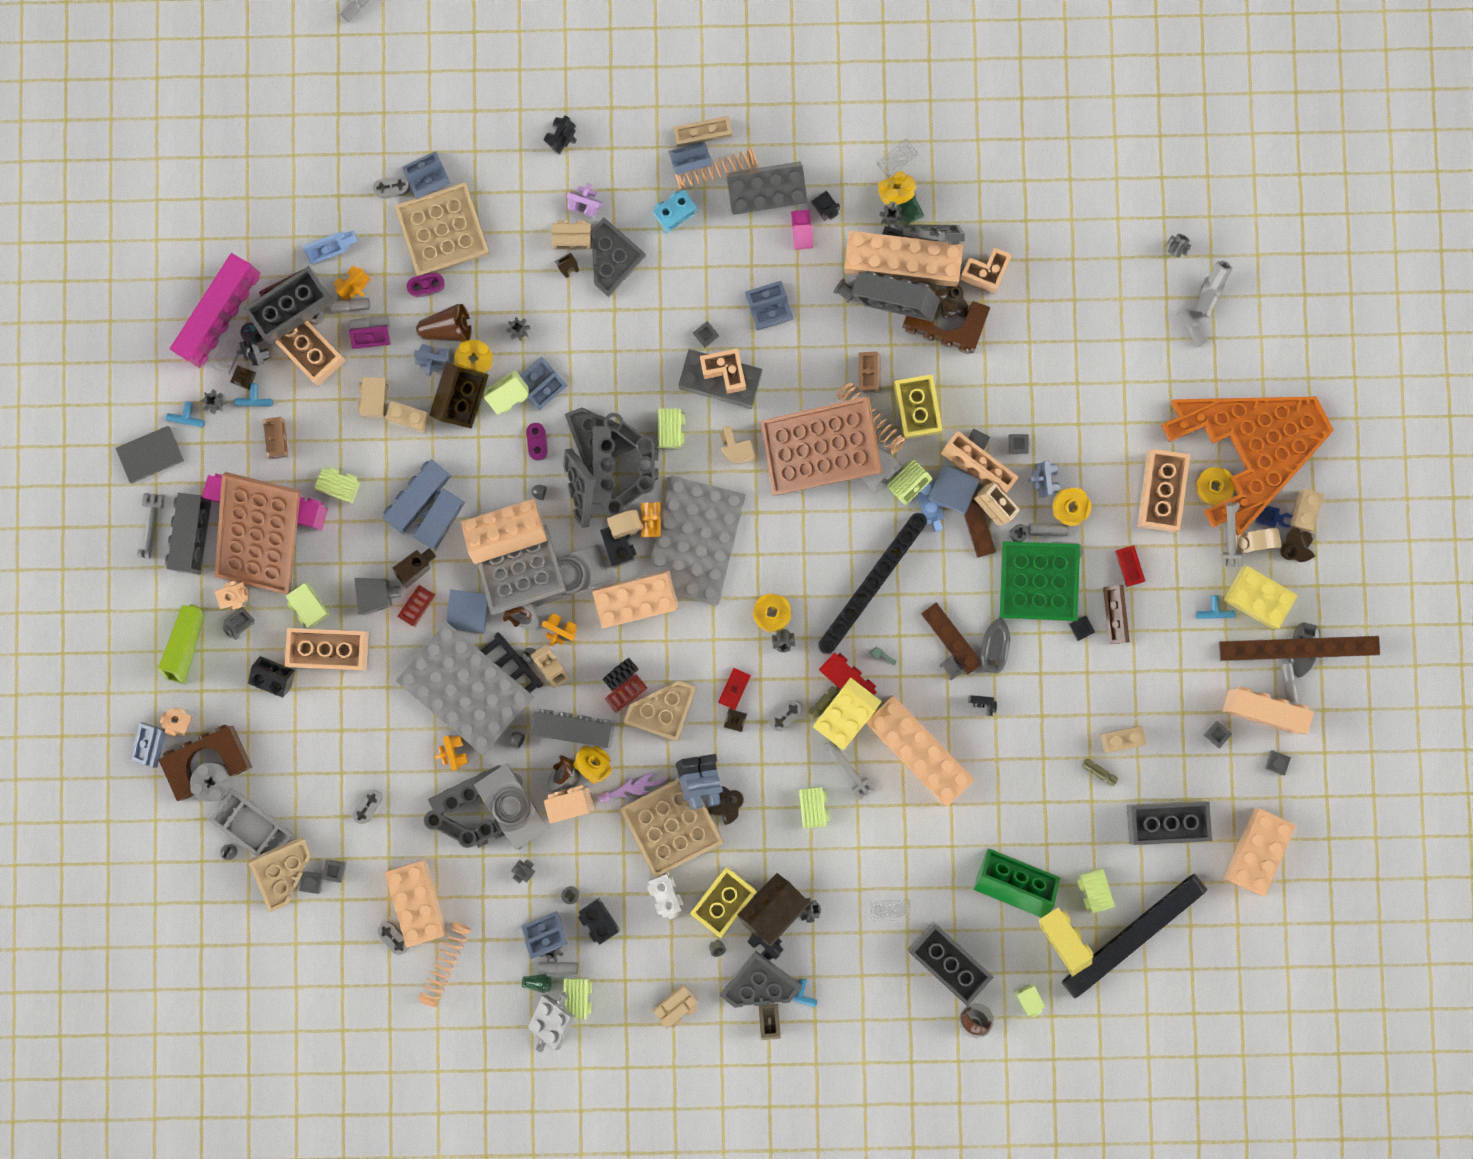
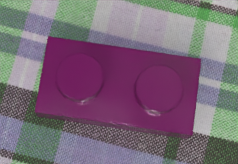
M388 325L349 330L352 349L391 344Z

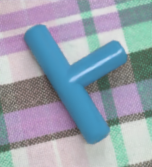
M251 383L250 398H235L234 405L272 407L273 400L258 399V384Z
M189 401L185 402L182 416L170 413L166 415L167 421L197 427H204L205 425L204 420L190 417L193 403Z
M1218 595L1211 596V611L1196 612L1197 619L1235 618L1236 616L1234 610L1219 611Z
M801 978L799 983L802 985V989L792 1001L816 1007L817 1000L803 996L807 981Z

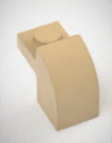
M723 427L724 433L720 435L723 445L727 444L726 447L721 448L723 456L734 464H745L755 461L756 457L751 440L735 444L731 427Z
M637 510L626 511L607 518L615 539L628 534L632 537L638 534V530L644 528Z
M1278 528L1252 531L1241 534L1238 537L1236 535V553L1244 554L1282 547Z
M547 644L530 655L554 689L570 678Z

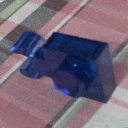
M1267 505L1258 515L1255 523L1275 528L1278 523L1282 528H1289L1290 525L1285 524L1283 519L1285 517L1292 518V515L1289 513L1281 515L1279 514V508Z

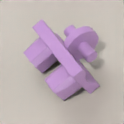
M589 183L586 184L585 188L578 187L577 191L583 193V195L571 191L566 196L569 199L567 209L578 212L580 203L586 204L584 214L590 217H595L598 208L602 207L603 202L589 197V195L596 197L597 194L596 191L591 190L592 185Z

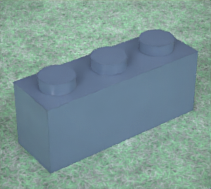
M445 489L436 493L433 499L435 501L433 506L427 508L423 515V522L418 524L413 531L415 534L413 536L414 539L436 551L466 503Z

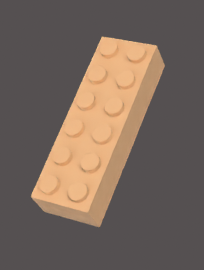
M849 231L843 274L858 275L859 272L866 273L870 271L880 277L884 275L891 276L895 280L906 279L911 282L957 287L960 278L963 244L952 245L948 244V242Z
M893 695L865 723L944 806L947 807L974 781L972 776Z

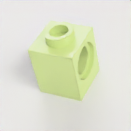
M1032 983L1015 992L1024 1012L1028 1016H1036L1045 1008L1039 993Z

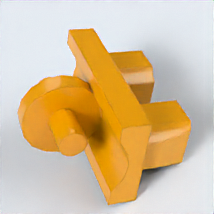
M352 266L347 272L350 275L349 278L345 281L342 278H338L334 282L335 291L343 300H349L357 294L363 297L364 294L361 290L371 280L361 267L358 269L356 266Z
M660 502L641 503V522L644 527L641 529L642 538L661 537Z
M552 613L547 621H543L541 626L555 632L554 635L549 632L546 634V638L551 640L550 646L554 647L556 643L563 646L565 640L559 638L560 635L574 642L576 639L574 635L578 625L568 621L564 630L558 628L562 617Z
M451 735L443 737L446 752L443 745L439 746L440 754L435 755V759L441 758L442 764L446 765L448 764V756L452 771L460 769V766L469 763L466 753L457 755L455 748L464 746L463 738Z

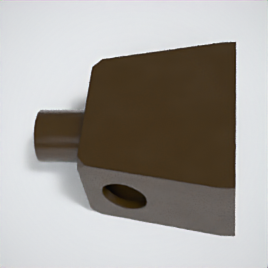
M430 548L422 554L416 550L393 567L394 575L407 589L430 570L429 562L436 558V555ZM415 563H420L419 566H413Z

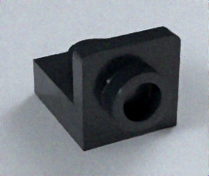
M827 190L811 201V204L824 221L828 218L832 220L839 214L840 204H836Z
M969 695L968 703H973V707L984 708L985 704H987V716L993 717V713H996L997 701H994V697Z

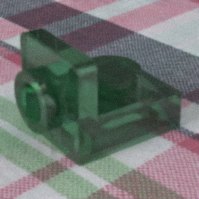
M916 193L909 201L897 205L898 209L901 208L900 213L906 224L924 217L916 200Z

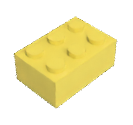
M933 374L895 380L893 387L902 438L908 440L941 434L943 430Z
M1245 566L1240 569L1223 601L1273 630L1280 628L1298 595L1251 567Z
M850 678L820 715L813 727L844 750L876 711L881 700Z
M726 865L690 911V914L721 938L737 918V914L755 895L757 889Z
M1058 907L1039 919V926L1071 975L1074 976L1092 964L1093 952L1088 944L1083 945L1081 942L1082 936L1078 929L1071 927V919L1066 911L1061 912Z

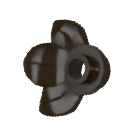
M959 285L957 287L947 286L946 289L938 290L935 293L940 300L939 304H941L942 315L945 319L953 316L955 313L962 318L966 316L968 304L963 298V290Z
M1298 527L1292 529L1287 534L1286 541L1280 548L1281 556L1286 560L1295 559L1298 562L1312 559L1315 555L1308 547L1313 542L1315 535L1309 532L1301 533Z
M722 786L723 792L719 794L720 804L709 807L708 812L713 815H722L724 824L728 825L738 818L739 808L743 805L744 797L738 790L730 791ZM732 796L736 798L735 803L731 802Z

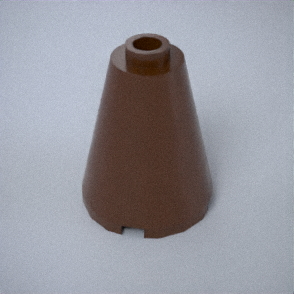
M455 304L424 318L416 326L418 336L426 340L465 342L470 340L472 335V327L467 324V319H470L469 313L464 304Z

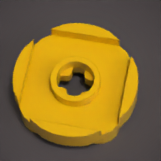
M903 171L896 172L893 176L878 183L880 199L883 203L889 205L890 202H896V205L909 201L915 195V189L917 190L914 178L910 175H905Z
M468 340L459 344L454 355V362L486 373L492 367L493 355L489 347L482 341ZM472 354L479 358L474 364H471V360H469Z
M1210 467L1204 470L1195 482L1197 495L1210 506L1232 498L1234 487L1229 479L1232 477V474L1228 470L1219 467ZM1212 481L1214 483L1218 482L1220 484L1218 486V491H1216L1215 489L1212 490Z
M1075 487L1061 489L1053 500V516L1062 524L1069 526L1079 525L1090 515L1091 501L1082 489ZM1073 501L1076 508L1070 512L1068 505Z
M772 593L765 594L756 601L753 618L756 624L766 632H777V630L784 629L791 621V607L783 596ZM772 608V610L778 611L775 617L767 616L769 609Z
M585 745L577 752L573 765L591 783L596 784L598 781L605 780L611 774L612 766L610 767L609 763L611 759L600 747L594 746L592 748L588 747L589 745Z

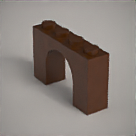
M929 287L933 292L936 291V287ZM972 301L963 325L951 331L939 329L932 321L906 316L902 328L905 329V332L916 335V333L921 334L926 340L934 341L935 339L940 341L943 346L949 348L952 346L957 347L962 353H974L990 307Z
M226 724L216 728L215 733L209 734L208 732L198 737V741L183 743L180 745L181 749L174 751V749L163 753L164 757L158 759L177 802L194 796L190 785L192 776L191 762L195 754L204 748L213 749L221 756L230 776H236L253 768L234 726H227Z

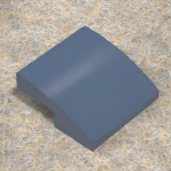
M705 142L668 151L676 175L713 165Z
M436 151L402 167L416 199L451 183Z
M782 281L745 292L757 331L793 320Z
M542 356L520 375L529 387L527 398L538 410H541L568 386Z
M943 465L927 500L964 515L980 480Z
M450 589L447 623L457 630L485 633L488 607L486 594Z
M557 911L521 926L531 960L568 944L564 927Z

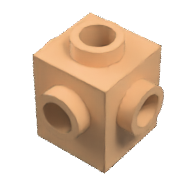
M235 580L224 583V587L215 590L220 609L230 606L232 609L240 608L243 606V602L249 600L248 589L244 586L243 582L236 583Z
M177 707L174 709L169 708L167 713H163L160 720L162 730H165V734L173 737L176 735L185 737L192 716L185 714L186 711Z

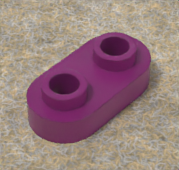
M438 273L413 277L407 282V291L413 297L439 293L445 287V280ZM438 281V286L434 287L433 282ZM419 285L420 290L415 291V286Z
M531 423L526 429L528 453L533 460L542 461L548 455L546 430L540 423ZM534 429L539 430V433L537 435L532 434V431ZM536 448H541V452L539 454H536L534 452Z

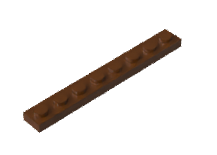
M1379 636L1220 641L1219 655L1220 661L1379 656L1380 641Z

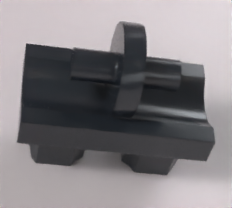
M565 115L563 118L556 117L553 121V127L556 129L555 133H547L544 137L545 143L559 155L569 143L575 144L577 141L573 137L576 132L574 130L576 125Z
M246 331L242 333L244 341L239 342L241 350L236 351L237 355L243 354L245 361L251 359L253 366L264 364L263 361L271 358L268 348L261 350L258 348L257 343L265 341L259 331Z
M751 933L752 935L748 940V943L753 948L761 944L765 948L761 955L768 960L773 958L776 960L784 950L779 945L782 942L780 938L771 947L753 933Z

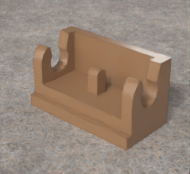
M878 351L859 352V391L863 393H868V391L881 393V355Z
M282 417L263 419L266 458L289 457L285 419Z

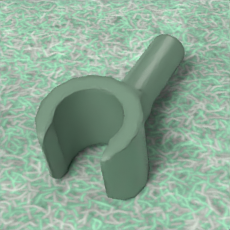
M878 647L870 651V654L876 660L882 657L893 665L897 662Z

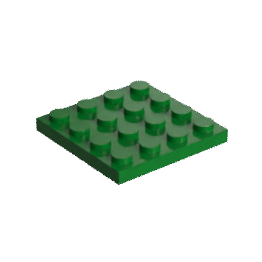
M1002 541L999 618L1078 621L1080 544Z

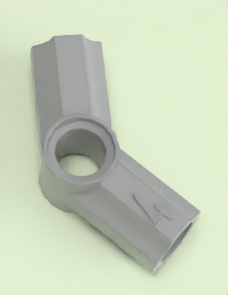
M1224 260L1217 261L1209 277L1205 278L1200 289L1201 294L1193 311L1197 315L1210 317L1216 300L1219 299L1225 282L1233 267L1229 262Z

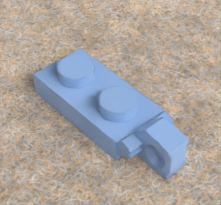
M354 230L346 233L339 232L303 246V249L310 263L315 264L346 252V249L350 248V244L357 242V237Z
M932 480L917 494L922 514L926 516L927 524L932 523L934 532L943 529L940 520L944 519L942 507L927 500L934 485Z

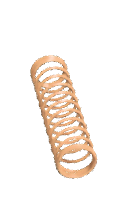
M747 149V158L742 151H740V161L737 155L733 153V164L730 158L726 155V167L721 158L718 159V167L714 160H712V164L714 163L716 170L719 174V177L722 179L720 161L726 173H729L727 158L732 166L733 171L736 172L734 156L736 157L739 163L741 171L744 170L741 153L744 156L749 169H751L749 156L753 167L757 168V160L753 149ZM711 165V170L707 166L713 181H715L713 165ZM704 167V173L702 169L699 168L704 177L705 182L708 183L706 167ZM698 169L697 175L695 171L692 170L698 185H701ZM689 171L690 178L687 172H685L691 187L693 188L691 171ZM682 173L683 181L680 174H675L680 191L686 190L684 173Z
M847 383L839 390L837 394L838 399H843L844 402L856 390V387H854L853 383ZM851 386L843 395H841L845 389ZM861 392L857 393L851 400L859 398ZM876 408L872 409V415L875 413ZM881 414L876 415L873 421L876 422L881 417ZM883 419L875 427V431L886 422V419ZM889 424L876 437L879 436L878 442H883V447H889L888 452L893 454L905 444V439L901 438L902 435H899L890 445L885 446L886 440L896 433V430H893L884 440H880V436L890 429L891 424Z
M452 922L451 926L455 929L451 927L449 929L462 935L465 940L454 938L450 935L446 936L460 943L462 947L443 942V944L452 947L459 954L449 953L440 949L441 952L450 955L456 961L445 960L437 956V959L445 961L452 968L433 964L446 971L449 976L430 971V973L444 979L446 983L436 982L427 978L428 981L436 983L443 990H436L424 985L425 988L434 991L440 997H432L421 992L418 998L420 1002L428 1006L438 1007V1002L435 999L441 998L439 992L445 991L442 985L448 984L444 977H451L448 971L454 969L451 963L458 961L455 957L461 955L458 949L464 948L460 941H466L467 938L464 934H469L471 931L469 927L461 923Z

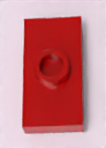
M1132 545L1116 550L1115 554L1126 587L1146 582L1135 546Z
M733 668L718 703L736 710L751 675Z

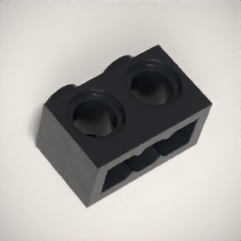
M610 527L600 530L613 568L635 561L634 556L637 554L634 545L629 544L628 538L631 537L630 534L614 541L611 539L612 532ZM620 549H626V558H618L617 552Z
M259 656L251 666L248 684L284 698L292 687L295 670Z
M597 898L578 912L580 914L578 919L583 926L587 925L591 931L588 934L594 943L598 942L600 945L620 931L600 898ZM595 909L598 913L597 918H589L587 915L588 910ZM601 925L606 926L608 934H599L598 927Z

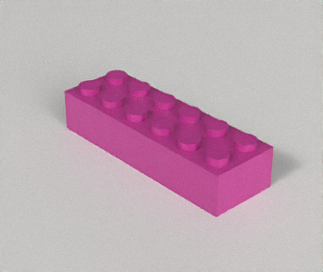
M231 252L169 349L198 368L204 365L208 360L210 351L218 345V339L221 334L227 331L231 318L238 314L240 304L248 298L249 290L259 281L260 272L250 263Z
M215 473V476H207L202 494L203 498L220 503L221 474ZM300 496L297 524L322 531L328 508L324 507V503L318 500L308 498L305 501V498Z

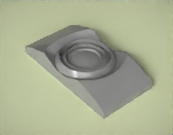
M598 545L558 558L557 561L566 591L537 600L536 602L539 607L610 581Z
M507 763L474 784L484 804L493 814L501 830L516 850L549 829Z
M234 789L229 791L208 820L255 856L287 844L294 835L282 823L268 815L253 801Z

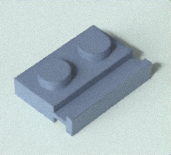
M139 723L130 760L148 765L151 768H157L165 738V730L147 723Z

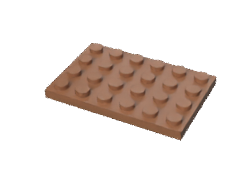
M867 396L760 421L773 496L882 473L870 398Z
M224 472L221 484L214 577L229 581L235 580L237 583L243 582L245 585L288 595L291 592L301 490Z

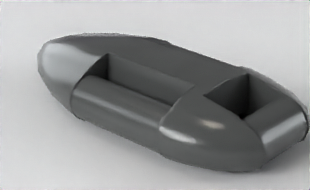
M1002 618L996 619L987 628L980 653L981 668L984 671L996 674L1001 672L1006 664L1010 645V632ZM987 660L998 662L997 666L987 664Z
M1303 622L1297 626L1293 639L1320 638V630L1317 625ZM1304 630L1313 632V635L1303 634ZM1316 658L1289 659L1290 663H1293L1295 676L1300 678L1307 674L1314 665Z

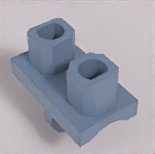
M422 344L420 349L414 352L415 364L420 365V369L426 370V376H431L432 371L439 372V369H444L445 362L449 361L448 349L439 348L438 353L433 354L431 353V346Z
M1050 461L1035 464L1036 470H1033V478H1029L1028 483H1034L1035 490H1038L1039 498L1057 493L1060 490V484L1052 482L1051 478L1052 475H1057L1058 473L1057 464H1051Z

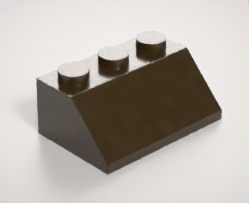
M446 361L429 415L441 422L472 429L489 374Z
M776 873L737 916L744 927L771 947L810 903L788 880Z

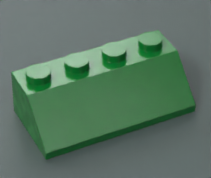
M988 848L978 871L973 890L1042 918L1049 914L1055 906L1060 877Z

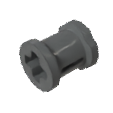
M844 279L838 283L833 293H838L844 297L847 303H850L855 297L852 294L853 288L845 283Z
M1023 524L1015 525L1009 532V537L1013 542L1024 541L1029 535L1028 528ZM1020 529V533L1023 535L1018 538V534L1015 532Z
M953 655L939 665L949 674L950 680H953L965 671L955 662Z

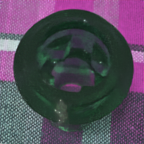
M547 974L523 976L522 988H528L541 993L550 992L552 978L547 976Z

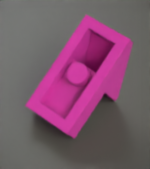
M810 209L791 211L794 250L813 248Z

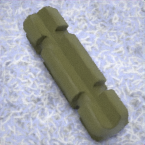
M831 686L827 690L828 693H824L815 703L816 706H812L808 710V714L816 719L820 715L819 712H823L839 693L838 689Z
M1085 759L1082 767L1084 769L1090 770V773L1106 781L1110 786H1114L1117 783L1118 777L1113 774L1110 775L1109 771L1098 764H1094L1092 760Z

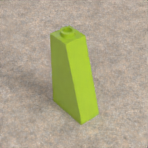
M196 605L181 606L158 666L159 671L166 680L184 685L204 619L203 612Z

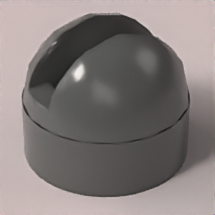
M535 485L532 488L533 497L543 501L547 486Z
M526 648L522 653L523 660L527 663H533L534 660L525 655V653L533 654L536 650L534 648Z
M513 732L509 737L510 744L518 749L525 740V735L520 732Z
M232 844L223 846L220 851L221 857L225 860L234 859L237 855V848ZM230 848L231 850L229 851L227 856H225L227 849Z
M720 940L711 942L709 945V950L713 957H719L726 952V948Z

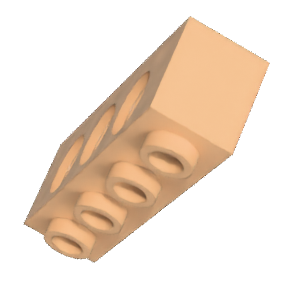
M959 431L955 433L941 452L944 457L964 472L979 479V483L983 486L996 482L1007 493L1019 478Z

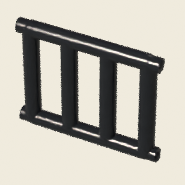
M499 632L481 650L485 655H488L500 644L507 653L495 664L502 668L513 659L519 668L510 676L516 681L525 673L532 681L525 687L529 693L544 685Z

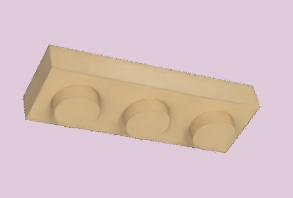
M729 116L673 127L677 147L732 136Z

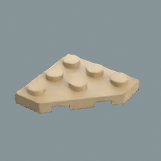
M676 681L630 704L623 723L678 742L697 687Z
M304 837L248 860L269 913L288 905L291 894L303 874L302 871L311 857Z

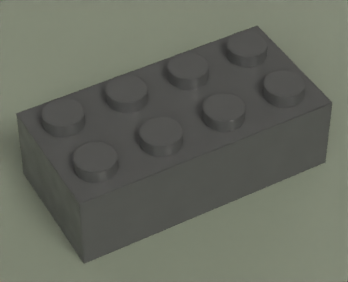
M801 161L726 173L733 215L808 203Z
M307 266L246 306L244 310L263 339L271 345L335 302L315 272Z
M870 271L858 273L852 294L866 307L932 322L940 302L935 292L927 284L918 283L916 285L906 279L898 281L888 275L880 277Z
M688 349L678 385L680 390L749 409L753 408L762 376L761 368L741 363L746 390L727 394L723 375L704 379L700 356L708 354Z
M178 493L177 497H175V515L171 519L172 535L168 538V546L170 548L169 554L165 558L166 569L201 575L212 501L203 498L201 495Z
M540 709V712L534 713L531 735L611 748L614 725L610 724L611 720L598 718L596 722L591 721L592 717L579 715L578 718H572L573 714L559 712V715H554L553 710Z
M1208 801L1127 805L1129 844L1147 845L1212 841L1210 802Z
M934 921L907 949L917 961L967 1007L994 978Z

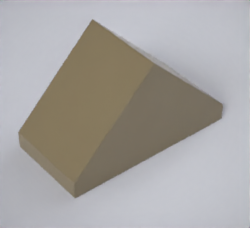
M778 1004L759 1005L761 1040L781 1039Z

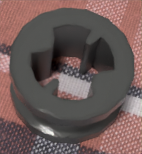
M574 886L566 887L561 894L562 900L566 904H574L579 899L578 889ZM567 890H572V893L576 894L572 901L569 900V897H565V893H568Z

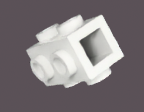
M668 873L649 880L650 885L647 888L650 896H655L657 903L654 905L658 915L662 914L663 918L668 917L669 919L679 916V911H682L681 906L684 903L681 895H676L674 890L676 883L673 876L669 877Z

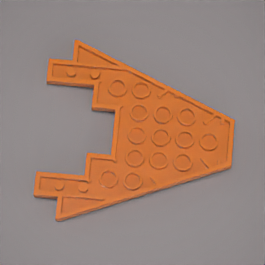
M1317 396L1174 399L1170 403L1177 418L1161 425L1169 443L1203 427L1212 444L1230 437L1246 470L1229 478L1237 496L1204 510V513L1211 527L1214 528L1227 522L1226 502H1231V504L1239 502V510L1235 512L1237 537L1250 526L1334 431Z

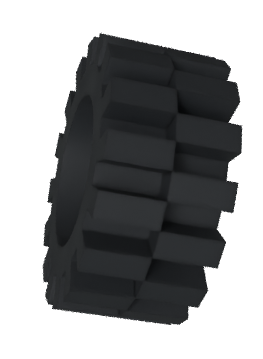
M627 658L602 680L611 691H614L639 669L630 658Z

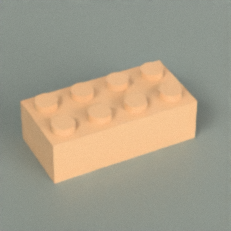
M308 320L275 341L318 387L346 362L340 353Z
M1151 449L1147 452L1137 527L1173 533L1180 531L1190 454Z
M535 499L461 522L467 551L474 564L547 541L542 518Z
M669 570L597 587L592 591L602 629L675 611L679 607Z
M287 628L285 667L367 671L369 632Z
M1242 686L1228 689L1222 712L1294 734H1308L1314 714L1313 711L1308 710V706L1302 704L1290 705L1289 700L1282 698L1270 699L1271 695L1262 692L1251 693L1252 689Z
M584 785L567 789V793L565 790L547 795L548 799L543 800L550 824L595 810L589 787L584 788Z
M1254 808L1223 879L1265 897L1296 825L1262 809Z
M426 859L384 872L406 948L448 934Z

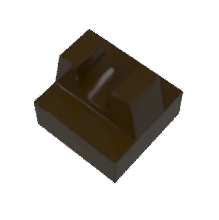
M572 253L555 261L558 269L566 278L570 277L567 272L569 268H573L576 273L579 272L577 261Z
M237 365L230 382L250 390V384L253 383L256 372Z
M728 709L724 727L742 732L747 713Z

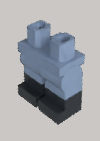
M716 754L685 758L675 763L684 794V801H689L691 810L702 808V798L705 797L708 807L720 804L719 794L723 790L717 773Z

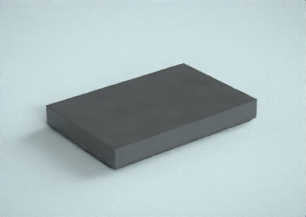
M170 426L163 427L116 447L129 483H134L184 461Z

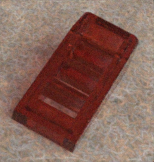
M418 585L397 617L416 627L436 594ZM419 592L428 596L427 600L418 595ZM418 599L423 602V606H420L414 600ZM411 605L419 609L418 613L410 609ZM409 612L414 615V619L407 616L406 613Z
M634 674L604 699L613 711L618 713L648 688L639 676ZM632 681H634V683H635V684L638 686V688L640 689L638 692H637V690L634 688V686L631 684ZM626 686L634 694L633 696H631L629 692L625 689ZM621 691L628 700L625 701L618 692ZM613 696H615L617 700L621 703L620 706L613 699Z

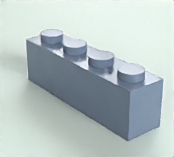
M432 459L422 465L420 468L422 471L418 476L415 475L410 479L408 488L405 491L402 490L396 496L397 501L393 505H389L383 512L385 515L382 518L402 534L406 532L432 501L436 493L452 477Z

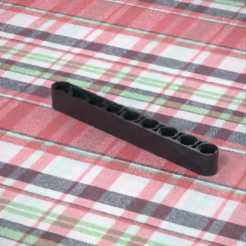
M914 513L903 526L819 641L818 648L821 653H832L926 526L927 519L924 514ZM913 518H920L922 520V526H914L912 522ZM902 533H909L911 541L904 542L901 539ZM897 548L900 551V556L897 558L892 557L890 550ZM881 563L888 565L889 571L887 573L879 571ZM875 579L878 583L877 587L874 589L869 588L867 581ZM858 594L865 595L866 602L864 604L857 603L856 596ZM848 609L853 610L855 613V617L852 620H848L844 615ZM835 625L843 627L844 632L842 635H836L833 632ZM825 640H829L832 643V649L829 651H825L822 648V642Z
M1195 873L1188 876L1094 953L1090 966L1074 976L1070 973L1061 983L1073 998L1079 997L1205 894L1208 889Z

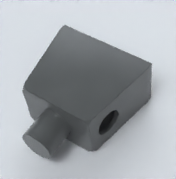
M354 578L359 615H367L392 607L391 598L401 597L400 586L390 587L389 580Z

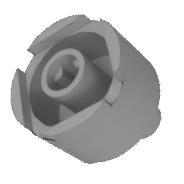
M884 447L879 450L882 473L861 478L874 492L883 487L889 481V478L902 467Z
M213 762L199 765L191 776V792L198 799L205 802L222 800L231 789H234L235 776L229 775L223 763ZM211 779H213L215 785H212Z

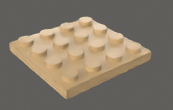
M466 182L418 199L394 205L417 276L435 273L490 254Z
M679 778L620 808L654 878L724 843L703 800V807L691 810L688 800L684 801Z

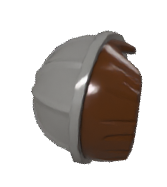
M531 603L504 612L503 621H511L514 627L520 626L527 630H534L539 626V619L535 615V608Z
M563 755L559 756L561 761L553 765L554 770L547 782L550 790L566 789L576 784L580 772L575 769L573 765L575 760L573 758Z
M974 1003L961 1012L959 1017L960 1027L967 1036L973 1038L984 1037L992 1029L993 1015L986 1006Z

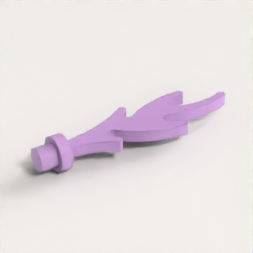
M654 772L638 779L633 785L631 784L633 778H630L618 790L609 794L607 791H604V794L598 796L600 802H610L611 797L627 798L623 794L624 791L634 795H647L650 791L643 790V787L661 784L668 780V777L659 781L648 782V778L654 775Z

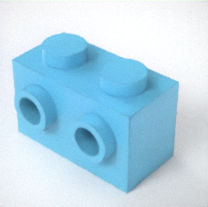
M684 189L681 192H674L669 200L658 203L653 210L654 217L666 234L698 213L696 205Z

